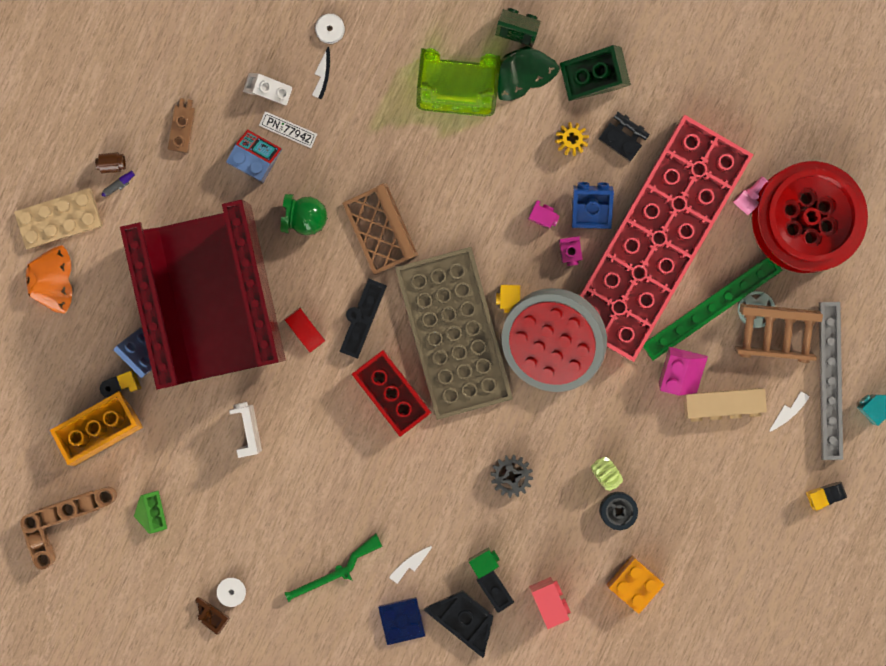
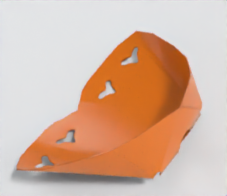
M61 245L50 249L30 262L25 273L28 295L52 311L65 314L72 300V286L68 280L71 273V260L67 250ZM59 250L61 251L60 253L63 255V257L60 256V255H57V253L59 252ZM63 264H65V265H64L65 271H63V270L60 268V266H62ZM63 287H65L64 292L66 293V295H64V293L61 292L63 290ZM65 302L64 305H62L63 308L61 309L59 304Z

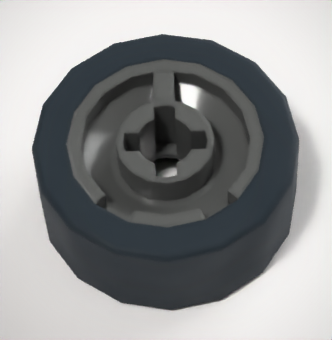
M624 492L610 493L604 497L600 504L599 512L601 519L613 530L628 529L637 519V504L631 496ZM616 507L622 508L621 514H616Z

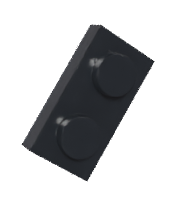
M494 570L480 579H476L497 613L514 603V600Z

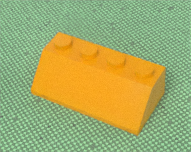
M118 391L54 427L50 432L67 465L76 466L142 429L143 426L134 409L122 393Z

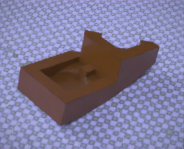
M197 597L198 621L201 620V623L216 635L220 634L230 618L210 603Z

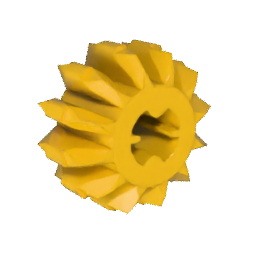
M569 122L567 125L568 130L563 125L560 127L562 132H557L556 136L561 139L555 140V143H562L558 150L561 151L565 148L564 155L567 156L571 150L572 156H576V149L579 153H582L583 148L581 146H588V143L582 140L588 139L589 135H582L586 130L585 128H582L580 131L577 130L579 123H576L575 127L572 128V123ZM570 135L577 139L574 144L571 141H567Z

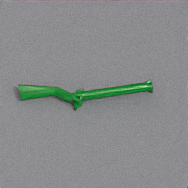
M377 533L351 553L345 567L337 565L334 572L290 592H284L288 602L340 577L353 581L350 572L354 569L357 558L383 547Z

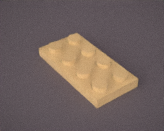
M91 188L14 212L26 250L103 226Z

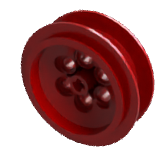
M806 161L791 165L773 175L768 180V183L766 182L759 191V198L757 199L759 204L752 211L751 217L753 233L762 252L773 263L783 269L796 273H816L834 268L849 259L857 251L864 239L868 225V209L865 197L855 180L848 173L832 164ZM802 194L808 197L807 204L801 201ZM820 202L825 204V212L819 209ZM786 206H790L792 208L793 212L791 216L786 214ZM822 222H825L828 225L827 232L822 230ZM789 225L794 227V235L788 233L787 228ZM807 233L812 236V243L806 241L805 236Z

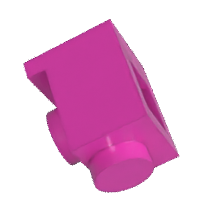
M537 200L528 220L548 229L552 225L556 226L560 216L553 212L554 208L543 204V207L539 206L540 201Z
M580 236L559 239L562 263H567V266L579 265L578 261L583 260ZM569 248H573L575 250L574 255L568 254Z

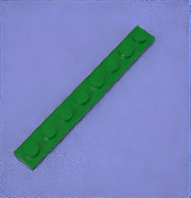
M768 257L764 258L648 339L643 346L644 350L651 360L654 361L667 352L669 347H674L783 270Z

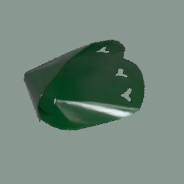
M529 46L506 54L499 62V99L504 101L515 100L524 96L530 88L544 86L557 75L560 70L559 65L546 54ZM549 67L554 68L553 70H551V73L549 74ZM538 76L543 77V79L536 81ZM516 87L522 88L521 90H518L517 92H515V91H516Z

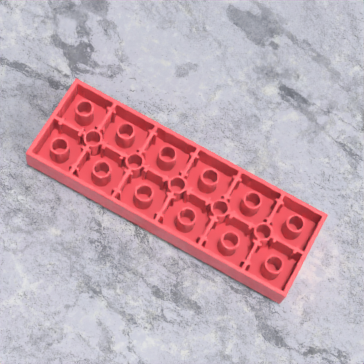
M686 115L682 116L579 294L601 316L607 334V348L632 362L636 360L754 155Z

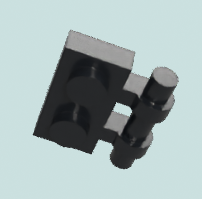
M617 112L614 119L620 123L617 127L609 123L598 140L631 162L642 146L636 141L637 138L640 136L646 141L650 134L644 130L643 126H638L629 120L630 117L626 114L624 116ZM624 126L634 132L631 137L622 131Z

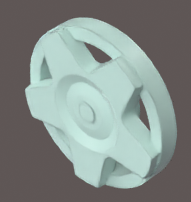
M760 291L751 292L741 299L738 304L739 318L744 324L746 323L745 315H742L739 311L740 303L743 304L745 302V304L767 306L769 301L770 305L774 307L775 304L766 293ZM751 295H760V296H759L757 299H755V298L752 297ZM757 316L754 319L753 328L764 327V317Z

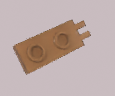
M180 98L179 106L175 105L168 150L188 153L195 108H192L193 100L188 99L187 107H184L185 99Z

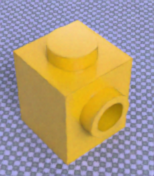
M500 285V293H496V305H500L499 309H504V313H509L514 305L520 301V285Z

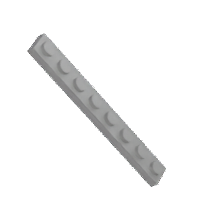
M819 302V311L823 314L822 322H819L822 460H843L840 302Z

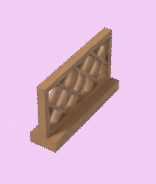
M387 184L378 185L376 188L342 203L374 275L419 256ZM376 193L379 199L376 207L367 204L369 195ZM354 202L362 204L359 215L351 212L349 204ZM365 206L375 209L371 220L362 217ZM378 211L385 213L387 217L384 225L374 221ZM360 219L370 222L367 233L359 230L358 224ZM373 224L383 227L379 238L370 235ZM386 229L393 231L395 235L392 243L382 239ZM368 237L378 240L375 251L367 248L366 242ZM381 242L391 245L387 256L378 253ZM394 247L401 249L403 258L396 260L390 257ZM376 255L386 258L384 266L379 269L374 264Z

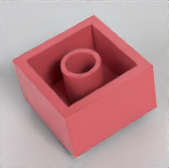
M549 577L529 586L547 629L570 620L567 614L571 612L565 598L560 599L563 593L557 580L553 582L552 578Z

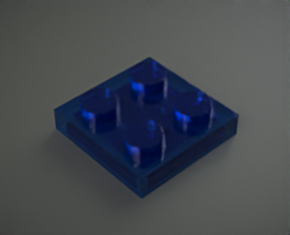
M417 597L378 606L387 645L426 636Z

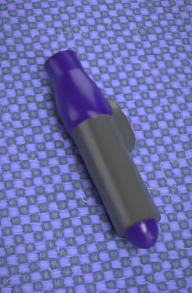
M131 170L119 177L118 180L103 190L102 196H109L117 189L121 190L127 186L129 181L135 176L134 172Z

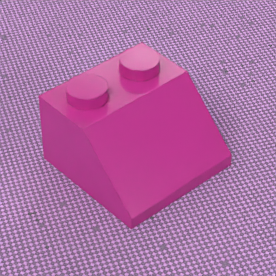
M669 347L659 379L660 391L679 396L697 393L708 356Z

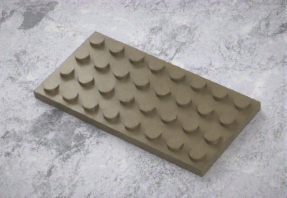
M472 247L395 267L436 419L446 418L513 399Z

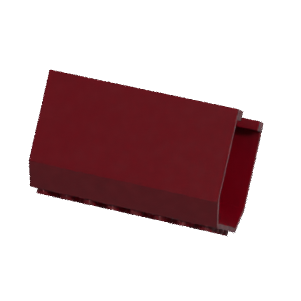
M242 199L223 203L224 213L150 229H143L141 222L120 227L156 390L286 361L252 207Z

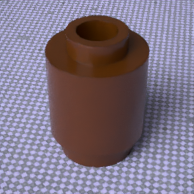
M119 152L99 154L98 158L95 159L96 169L100 170L101 174L121 172V170L126 169L124 154H119Z

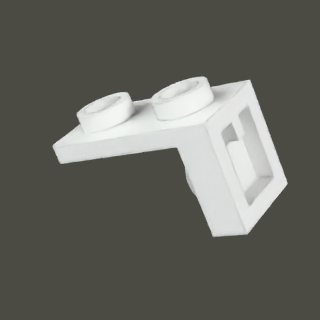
M249 73L243 92L259 95L282 105H287L292 87L258 73Z

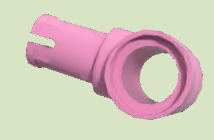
M761 176L750 189H744L733 203L746 215H749L758 206L759 191L766 182L768 183V180Z

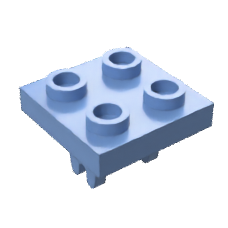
M139 328L118 344L114 351L137 375L143 378L152 368L143 329Z

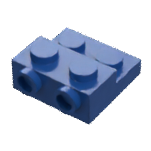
M578 182L577 186L573 185L572 228L612 229L613 186H609V183L599 182L597 186H589L588 182Z

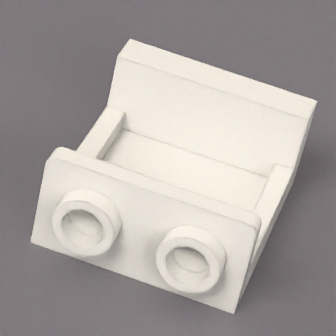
M247 402L233 405L234 408L229 410V413H242L248 446L237 449L238 458L260 453L262 447L253 405H248Z

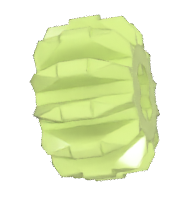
M599 458L591 465L592 472L605 490L611 491L616 489L623 482L621 474L609 458Z

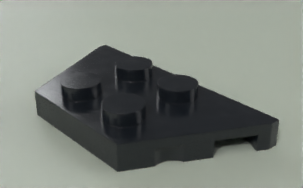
M462 590L424 608L427 614L482 658L485 656L493 614Z

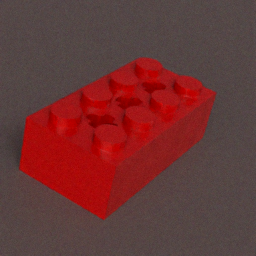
M384 349L352 373V376L399 437L432 413ZM376 372L379 374L384 373V382L380 380L375 381L374 378L377 377L375 375ZM388 388L397 390L395 398L387 396ZM407 404L409 406V408L407 409L409 412L400 413L399 409L401 407L399 405Z

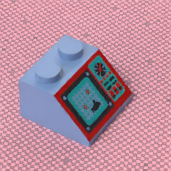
M247 129L234 146L226 162L264 183L282 148Z

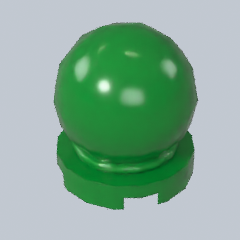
M285 194L282 207H285L286 214L285 217H281L280 231L289 234L290 229L293 228L298 234L304 236L315 235L322 231L328 219L325 205L311 196L301 197L296 200L294 199V194Z

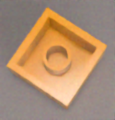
M631 556L607 583L608 588L638 614L642 612L665 585L634 556Z

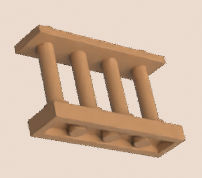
M740 303L739 311L742 315H745L746 323L743 346H735L734 348L739 356L750 358L751 355L790 358L798 359L802 363H810V360H817V357L813 353H809L813 324L822 322L823 314L820 311ZM757 316L764 317L766 320L762 348L751 347L753 324ZM776 318H782L785 321L782 350L770 349L773 324ZM796 320H804L803 323H805L801 352L790 351L793 323Z

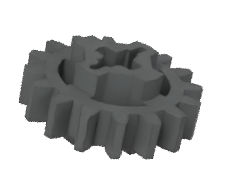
M514 454L511 459L505 455V461L498 459L499 465L492 466L496 471L490 473L491 476L495 477V479L491 480V483H497L495 490L501 489L502 496L507 492L509 498H511L512 493L519 497L520 491L525 494L526 490L524 488L531 487L528 480H533V477L529 476V473L533 472V470L526 468L529 465L528 461L524 464L522 463L523 457L516 460ZM512 463L520 465L523 469L517 470L512 466ZM505 465L506 470L499 476L501 468ZM510 471H512L514 474H517V476L514 477V481H511L510 478H506L507 476H509ZM525 476L522 485L518 486L519 480ZM508 483L512 489L505 488L502 484Z

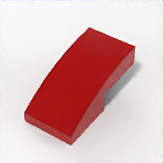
M298 308L284 319L309 352H312L325 342L323 336L301 308Z

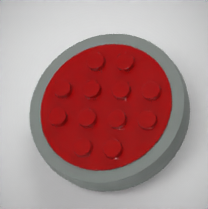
M549 288L532 292L514 305L503 326L502 348L508 364L523 381L541 390L563 392L585 384L598 371L606 353L607 334L601 316L586 299L571 291Z

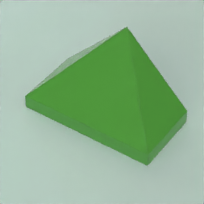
M159 491L140 495L134 517L149 534L167 529Z

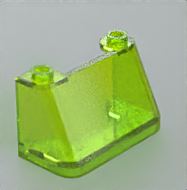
M421 48L416 97L418 109L430 112L483 117L492 116L495 113L500 65L499 55L486 54L480 58V63L442 60L440 59V53L435 49Z

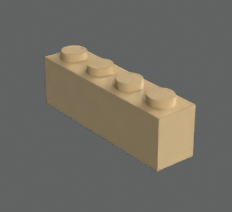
M765 388L683 395L685 418H690L691 422L703 421L702 417H710V420H721L722 416L730 415V419L742 418V414H749V417H760L761 413L767 412Z

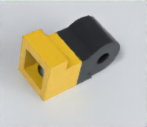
M132 370L102 382L100 392L103 396L109 397L126 388H129L130 392L139 390L141 386L135 371Z
M835 482L806 492L810 506L815 511L847 498L842 482Z

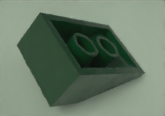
M512 8L503 9L495 35L533 47L541 22L537 20L538 17L531 14H526V16L518 14L519 11Z
M611 45L560 63L569 101L615 91L631 85L622 47Z

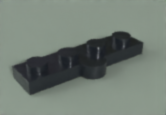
M368 278L358 307H352L346 313V317L351 324L341 346V353L359 358L387 285Z

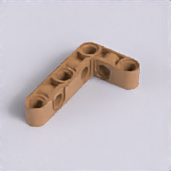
M104 487L95 491H89L23 516L20 525L35 567L41 570L53 565L56 559L52 544H50L46 533L47 527L110 505L117 498L116 490L112 487ZM104 491L110 494V501H105L102 498ZM66 504L72 506V514H68L65 511ZM29 517L35 520L36 524L34 527L28 524ZM41 555L48 557V564H44L41 561Z

